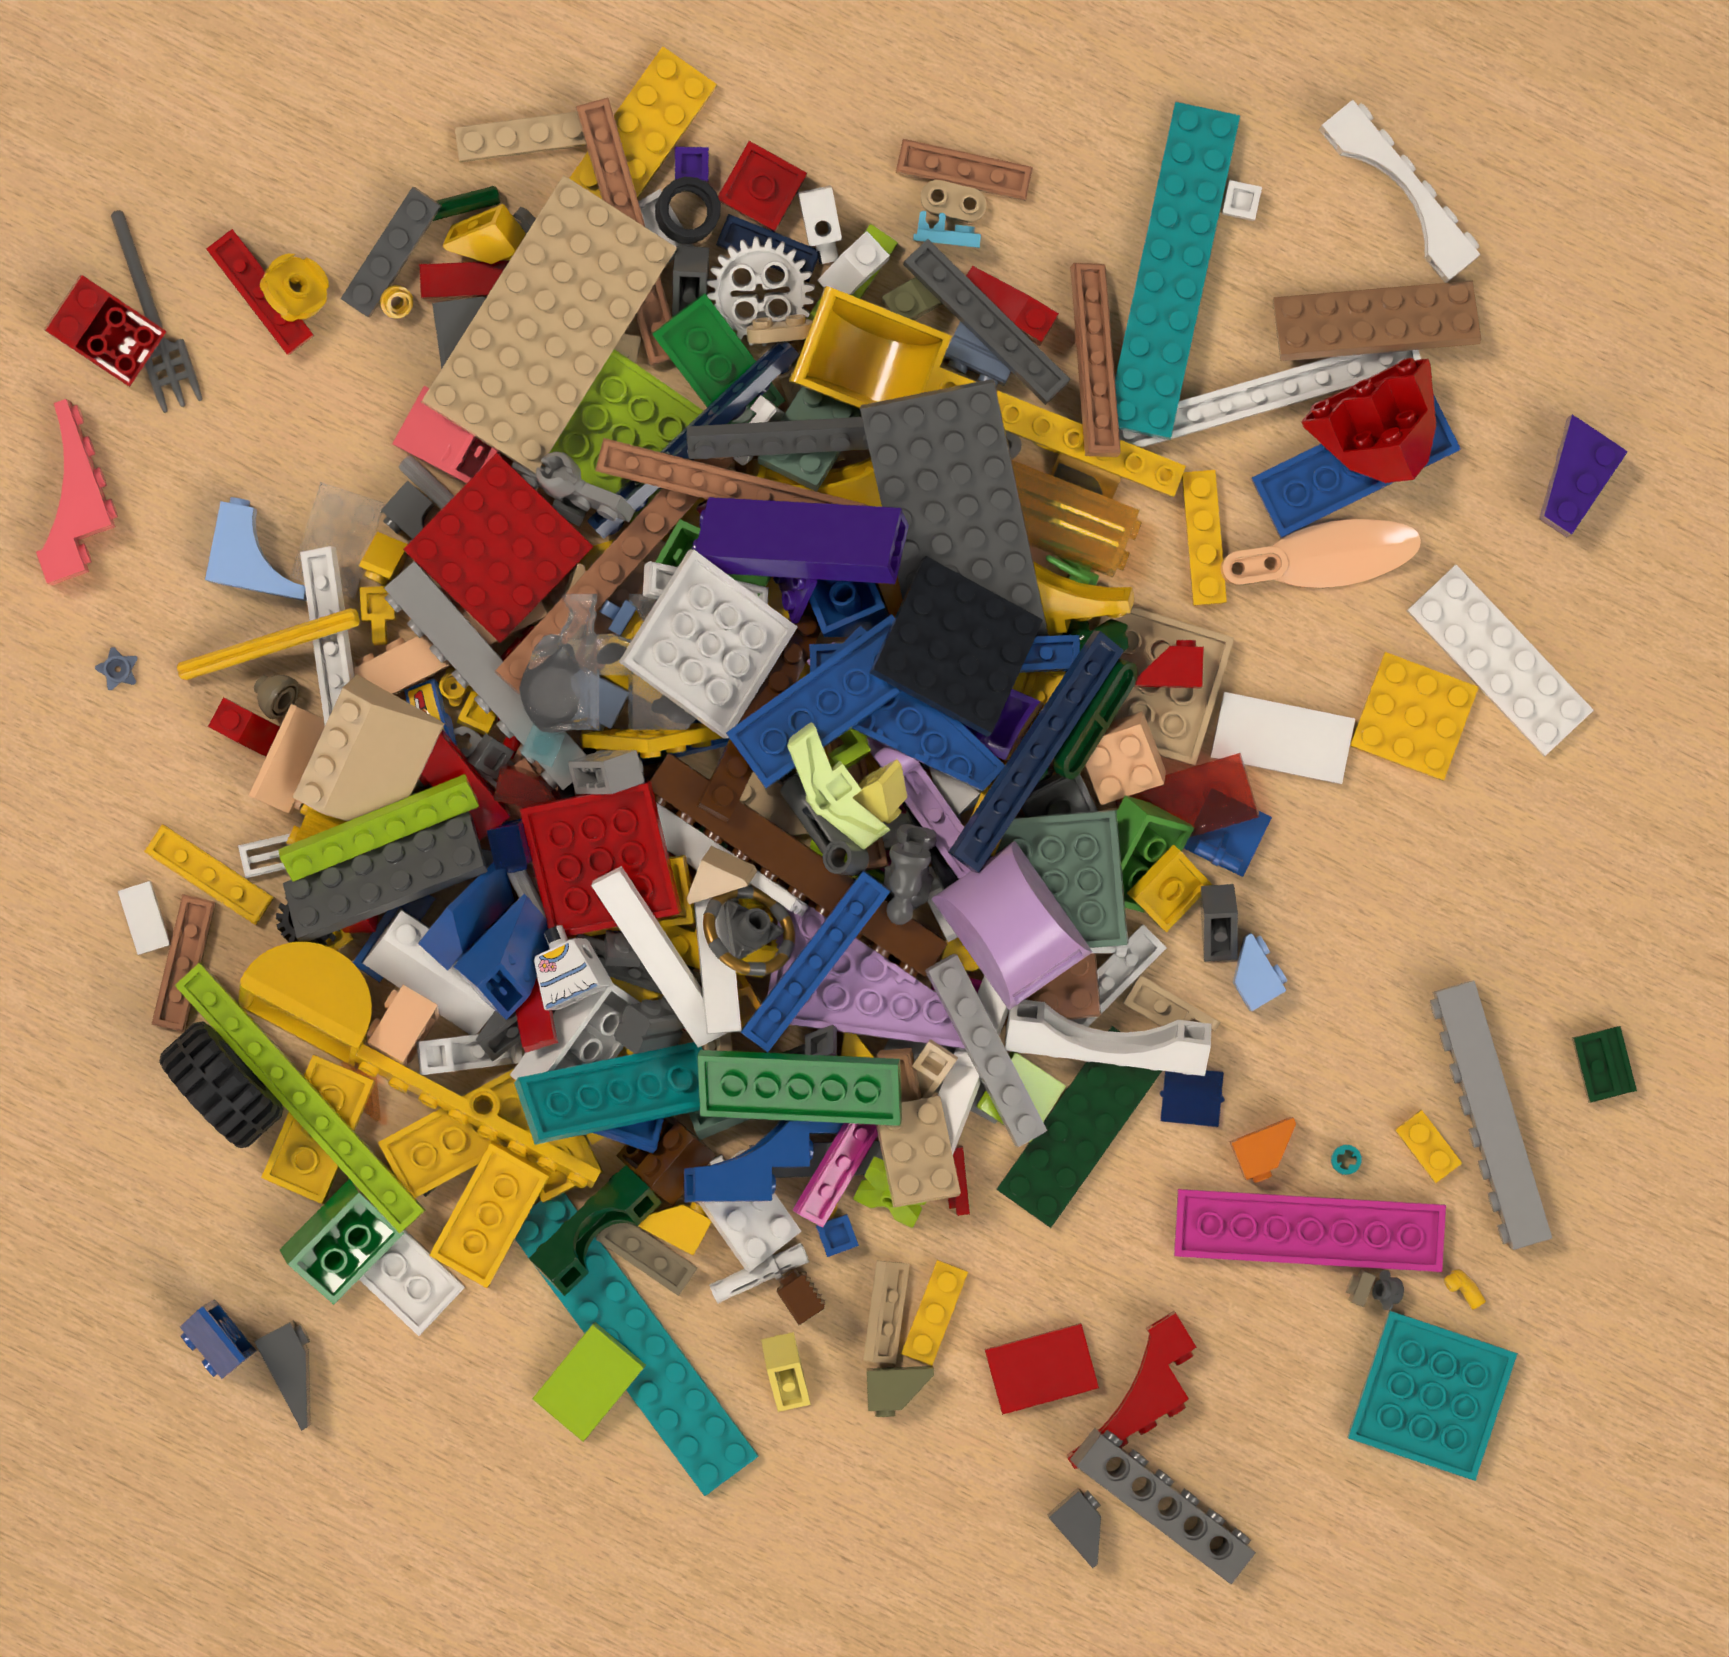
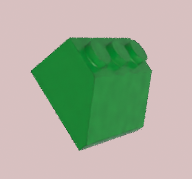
M348 1179L279 1250L287 1265L334 1305L390 1249L404 1232L399 1234L358 1187Z

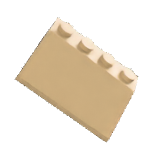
M356 674L342 688L293 798L322 814L345 821H350L412 795L445 723Z

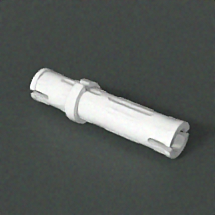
M799 1243L775 1255L772 1254L752 1271L740 1270L722 1280L709 1284L716 1302L719 1304L767 1280L782 1278L783 1274L789 1270L809 1263L808 1256L802 1244Z

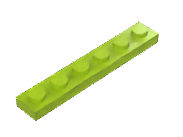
M464 774L278 849L279 857L292 882L475 809L479 807L478 800Z

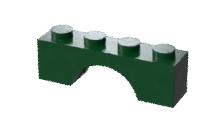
M625 1165L594 1196L590 1197L570 1219L566 1220L546 1242L542 1243L536 1249V1252L529 1257V1260L566 1296L589 1273L586 1255L592 1240L605 1228L619 1223L638 1226L662 1202L650 1187Z

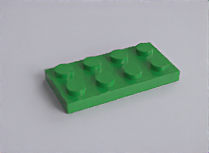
M705 293L651 333L706 407L712 404L756 362ZM771 382L770 388L762 396L778 407L786 400ZM755 397L746 405V410L739 418L730 420L727 424L750 423L757 414L750 408L759 397Z

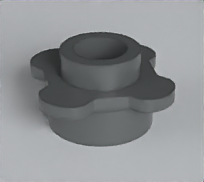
M1383 1270L1380 1272V1279L1373 1287L1372 1295L1374 1299L1382 1303L1384 1310H1391L1393 1304H1398L1402 1300L1404 1286L1399 1278L1391 1277L1388 1270Z

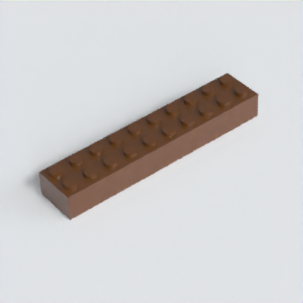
M666 753L648 780L651 781L655 801L665 807L667 802L678 809L675 814L691 826H693L695 821L704 826L705 830L703 833L719 845H721L723 840L732 845V854L748 863L752 859L761 866L758 870L761 874L775 883L779 878L789 884L786 888L789 893L803 902L807 897L816 902L815 910L827 918L856 879L852 876L829 872L823 863V856L741 800H739L728 822H724L700 809L697 805L710 779L672 753ZM884 899L856 938L860 940L862 935L866 936L871 940L869 946L885 958L892 954L899 959L897 962L898 967L913 977H916L918 973L926 977L927 973L925 970L935 964L948 943L914 918H911L909 922L903 925L892 923L886 912L889 901Z

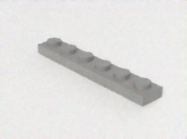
M952 954L927 968L925 971L1014 1145L1020 1147L1046 1132L1047 1129L958 955Z

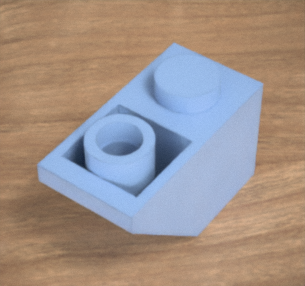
M1252 933L1247 934L1243 938L1233 978V984L1249 1011H1254L1284 993L1286 989L1283 984L1287 982L1278 964L1272 967L1266 955L1270 951L1262 937L1258 936L1255 938Z

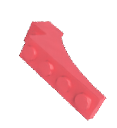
M67 399L54 403L60 424L64 455L61 498L47 541L43 549L36 552L44 577L49 585H55L88 573L87 564L92 562L85 543L80 545L79 540L115 528L113 519L118 517L112 499L106 500L102 487L107 486L103 472L100 467L95 469L91 456L95 455V450L89 436L83 437L79 426L84 423L78 405L72 406V403Z

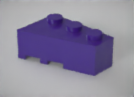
M1573 414L1567 418L1560 448L1557 452L1555 466L1539 520L1566 538L1573 534L1628 452Z

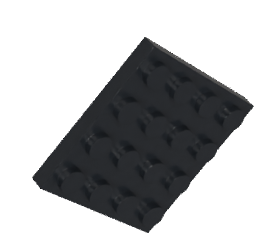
M925 556L920 562L869 673L988 737L996 726L1043 619Z

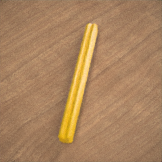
M352 608L345 609L179 662L177 664L178 675L183 680H189L356 627L360 624L358 612Z

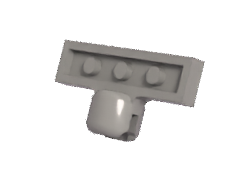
M553 452L544 456L541 462L546 467L542 465L540 468L537 467L536 474H533L516 462H513L511 465L535 490L537 487L542 488L549 496L560 501L564 497L568 498L575 506L586 511L590 507L594 508L601 516L611 521H615L617 517L629 522L635 512L622 496L582 480L579 466L565 453Z

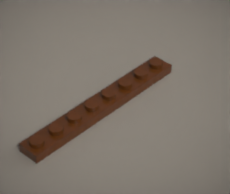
M808 601L799 623H793L797 626V629L738 724L797 682L810 655L809 644H815L821 633V628L810 601ZM730 739L697 805L700 809L724 822L730 820L753 773V770Z

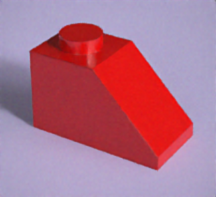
M1176 640V646H1169L1137 677L1134 687L1201 689L1203 687L1204 647L1196 646V640Z
M224 697L208 725L214 731L267 757L280 729V726Z

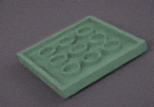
M1117 810L1015 817L1004 833L996 853L1014 841L1018 844L1090 948L1127 945L1128 935Z

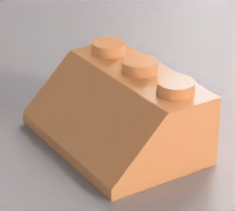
M293 704L290 705L248 796L289 814H293L294 809L300 811L304 803L293 798V795L325 727L324 718Z

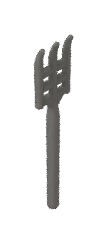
M116 210L111 214V218L144 315L163 329L123 211ZM164 336L146 362L145 367L156 399L162 411L166 413L168 409L162 386L171 384L181 407L185 406L179 384L180 380L189 379L198 401L202 400V395L184 340L178 339L173 343L165 339ZM179 350L181 357L171 360L169 352ZM161 356L163 363L153 365L152 358ZM183 364L185 371L176 374L174 367ZM166 370L168 377L159 380L157 372Z

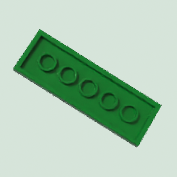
M700 1050L697 1056L700 1116L900 1126L902 1121L900 1059Z

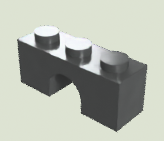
M407 480L381 509L387 516L383 522L395 533L398 534L403 530L413 539L424 528L425 518L435 505Z

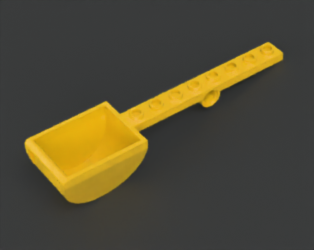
M826 286L823 290L822 299L796 367L789 379L790 382L858 409L864 404L976 382L940 367L952 337L951 335L829 286ZM997 390L1006 432L1032 441L1033 444L1046 450L1067 455L1169 497L1175 496L1186 467L1185 465L1123 440H1120L1121 453L1118 457L1085 456L1083 424Z
M312 942L286 943L262 953L248 966L242 975L239 985L238 1004L244 1010L353 1068L358 1063L360 1064L358 1068L362 1072L372 1077H376L377 1074L390 1080L388 1084L397 1091L406 1093L409 1090L419 1096L418 1101L427 1107L436 1109L439 1106L449 1112L447 1116L462 1125H465L466 1122L473 1124L479 1128L477 1132L492 1141H495L496 1138L508 1143L507 1148L522 1157H525L526 1153L538 1159L537 1164L547 1171L554 1173L556 1169L568 1175L566 1179L577 1187L585 1188L587 1185L592 1188L601 1172L600 1170L548 1142L535 1145L531 1133L497 1116L500 1109V1100L498 1095L491 1089L478 1088L465 1099L366 1046V1035L369 1030L372 1013L369 988L358 968L340 952L328 946ZM478 1100H485L491 1105L492 1111L489 1114L480 1115L474 1110L473 1104Z

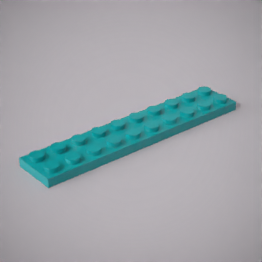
M1175 102L1115 378L1118 426L1120 430L1171 440L1240 115Z
M566 1193L545 1203L540 1201L532 1207L515 1240L529 1258L542 1243L546 1242L578 1210ZM596 1236L592 1240L586 1255L589 1273L566 1296L540 1271L539 1273L584 1334L596 1322L646 1364L645 1368L626 1391L702 1494L706 1496L759 1457V1455L605 1246L596 1240Z

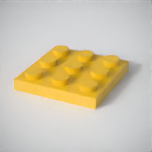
M1384 652L1352 736L1350 746L1444 781L1479 687Z

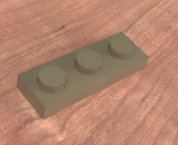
M619 1223L602 1230L596 1238L597 1241L678 1296L698 1268L633 1224Z

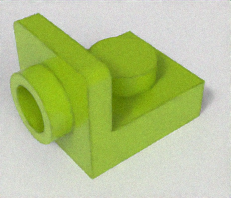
M853 729L846 731L839 736L844 744L829 754V763L833 767L841 761L846 769L862 761L871 751L867 737Z

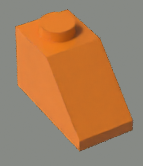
M1294 1117L1286 1118L1229 1141L1244 1179L1252 1178L1254 1183L1273 1176L1271 1170L1278 1168L1296 1126Z

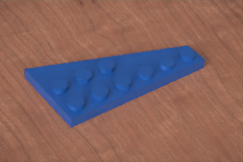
M860 625L828 659L867 631ZM903 691L851 728L981 792L999 776L1005 766L961 722Z

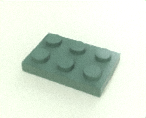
M802 386L781 421L862 417L860 409ZM842 451L759 455L758 464L817 492Z

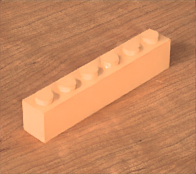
M542 600L504 640L522 632L531 624L536 625L548 614ZM463 608L458 609L491 647L499 643L467 611L464 612ZM424 634L421 638L417 636L407 642L400 638L385 646L387 652L377 657L370 653L356 660L357 667L353 668L354 676L357 674L391 694L397 695L405 689L445 671L447 668L452 667V664L448 660L443 664L429 649L433 643Z

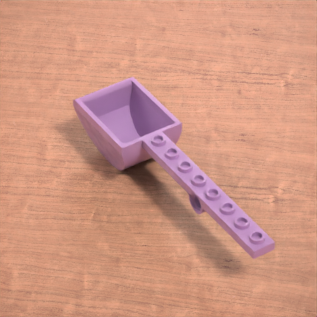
M867 737L871 749L870 753L880 767L896 759L901 763L907 792V799L904 802L922 827L936 832L937 841L935 846L959 879L935 895L932 901L1008 1010L1093 952L1015 841L987 859L979 873L972 872L949 854V850L964 829V826L926 774L919 761Z

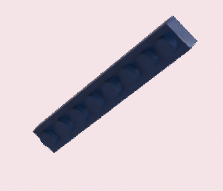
M787 341L776 342L688 426L727 424L730 420L739 418L746 410V405L755 397L766 393L770 388V383L779 374L788 372L800 354ZM687 427L660 452L689 459ZM630 480L616 494L622 496L637 512L647 504L648 497L657 489L662 488ZM598 512L594 513L587 520L603 539L608 535L615 534L624 524L622 519L616 517L615 521H611L601 516Z
M1093 631L949 850V854L972 872L979 873L1124 652L1123 649L1101 631Z

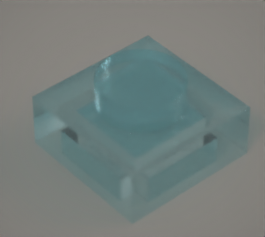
M533 724L521 755L552 767L565 736L557 732H542ZM542 727L543 729H545V730H547V731L554 732V731H552V730H549V729H547V728Z

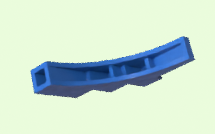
M779 1120L776 1126L758 1143L739 1155L710 1166L684 1168L685 1202L772 1201V1194L776 1190V1178L772 1174V1168L810 1167L814 1148L812 1141L809 1140V1134H838L844 1123Z

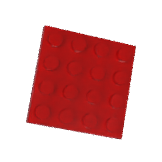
M496 453L403 550L501 643L594 546Z
M651 781L613 794H584L526 806L520 809L549 929L563 925L566 936L617 927L618 925L591 885L593 880L621 866L656 919L677 915L682 912Z

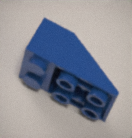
M523 894L453 966L480 998L505 1020L531 994L537 979L534 958L536 955L549 949L544 935V931L549 929L546 918L532 901Z

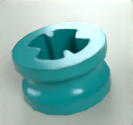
M1352 1145L1339 1146L1333 1151L1331 1156L1333 1168L1342 1175L1355 1173L1362 1163L1360 1151ZM1345 1150L1351 1151L1353 1153L1351 1157L1355 1156L1356 1158L1355 1165L1351 1164L1347 1169L1340 1167L1342 1162L1337 1163V1156L1344 1155Z

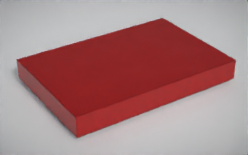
M1081 1323L984 1349L1002 1415L1099 1389Z

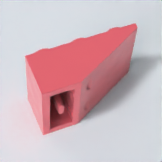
M423 386L392 444L467 484L496 453L499 455L501 453L421 403L429 390L428 387Z

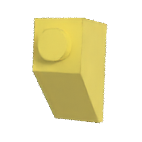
M896 759L865 776L858 783L862 791L852 797L886 824H890L901 814L902 810L899 807L907 799L902 765Z
M794 1332L761 1339L766 1368L778 1412L811 1405Z

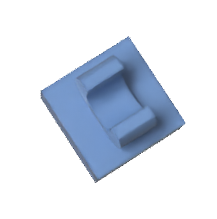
M626 599L620 608L611 601L606 600L599 612L613 619L609 630L621 636L638 606Z

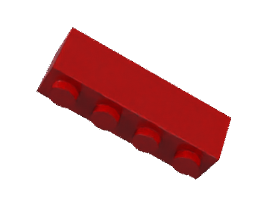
M425 708L422 709V711L430 715V713ZM442 729L419 780L425 786L431 784L434 787L465 774L479 804V807L469 812L473 817L480 841L510 817L509 807L478 770L468 762L467 757Z

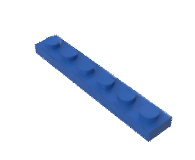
M863 870L743 1027L741 1033L769 1052L888 896L890 889Z

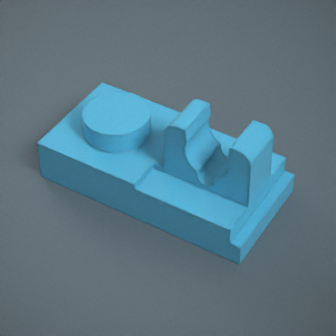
M926 211L920 212L917 234L913 236L914 241L925 242L929 239L932 243L980 248L981 234H974L975 227L955 225V231L945 230L946 216L944 213H940L938 223L934 225L933 229H930L929 224L926 222Z

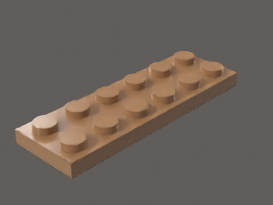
M1473 280L1273 297L1280 361L1467 346L1481 343Z

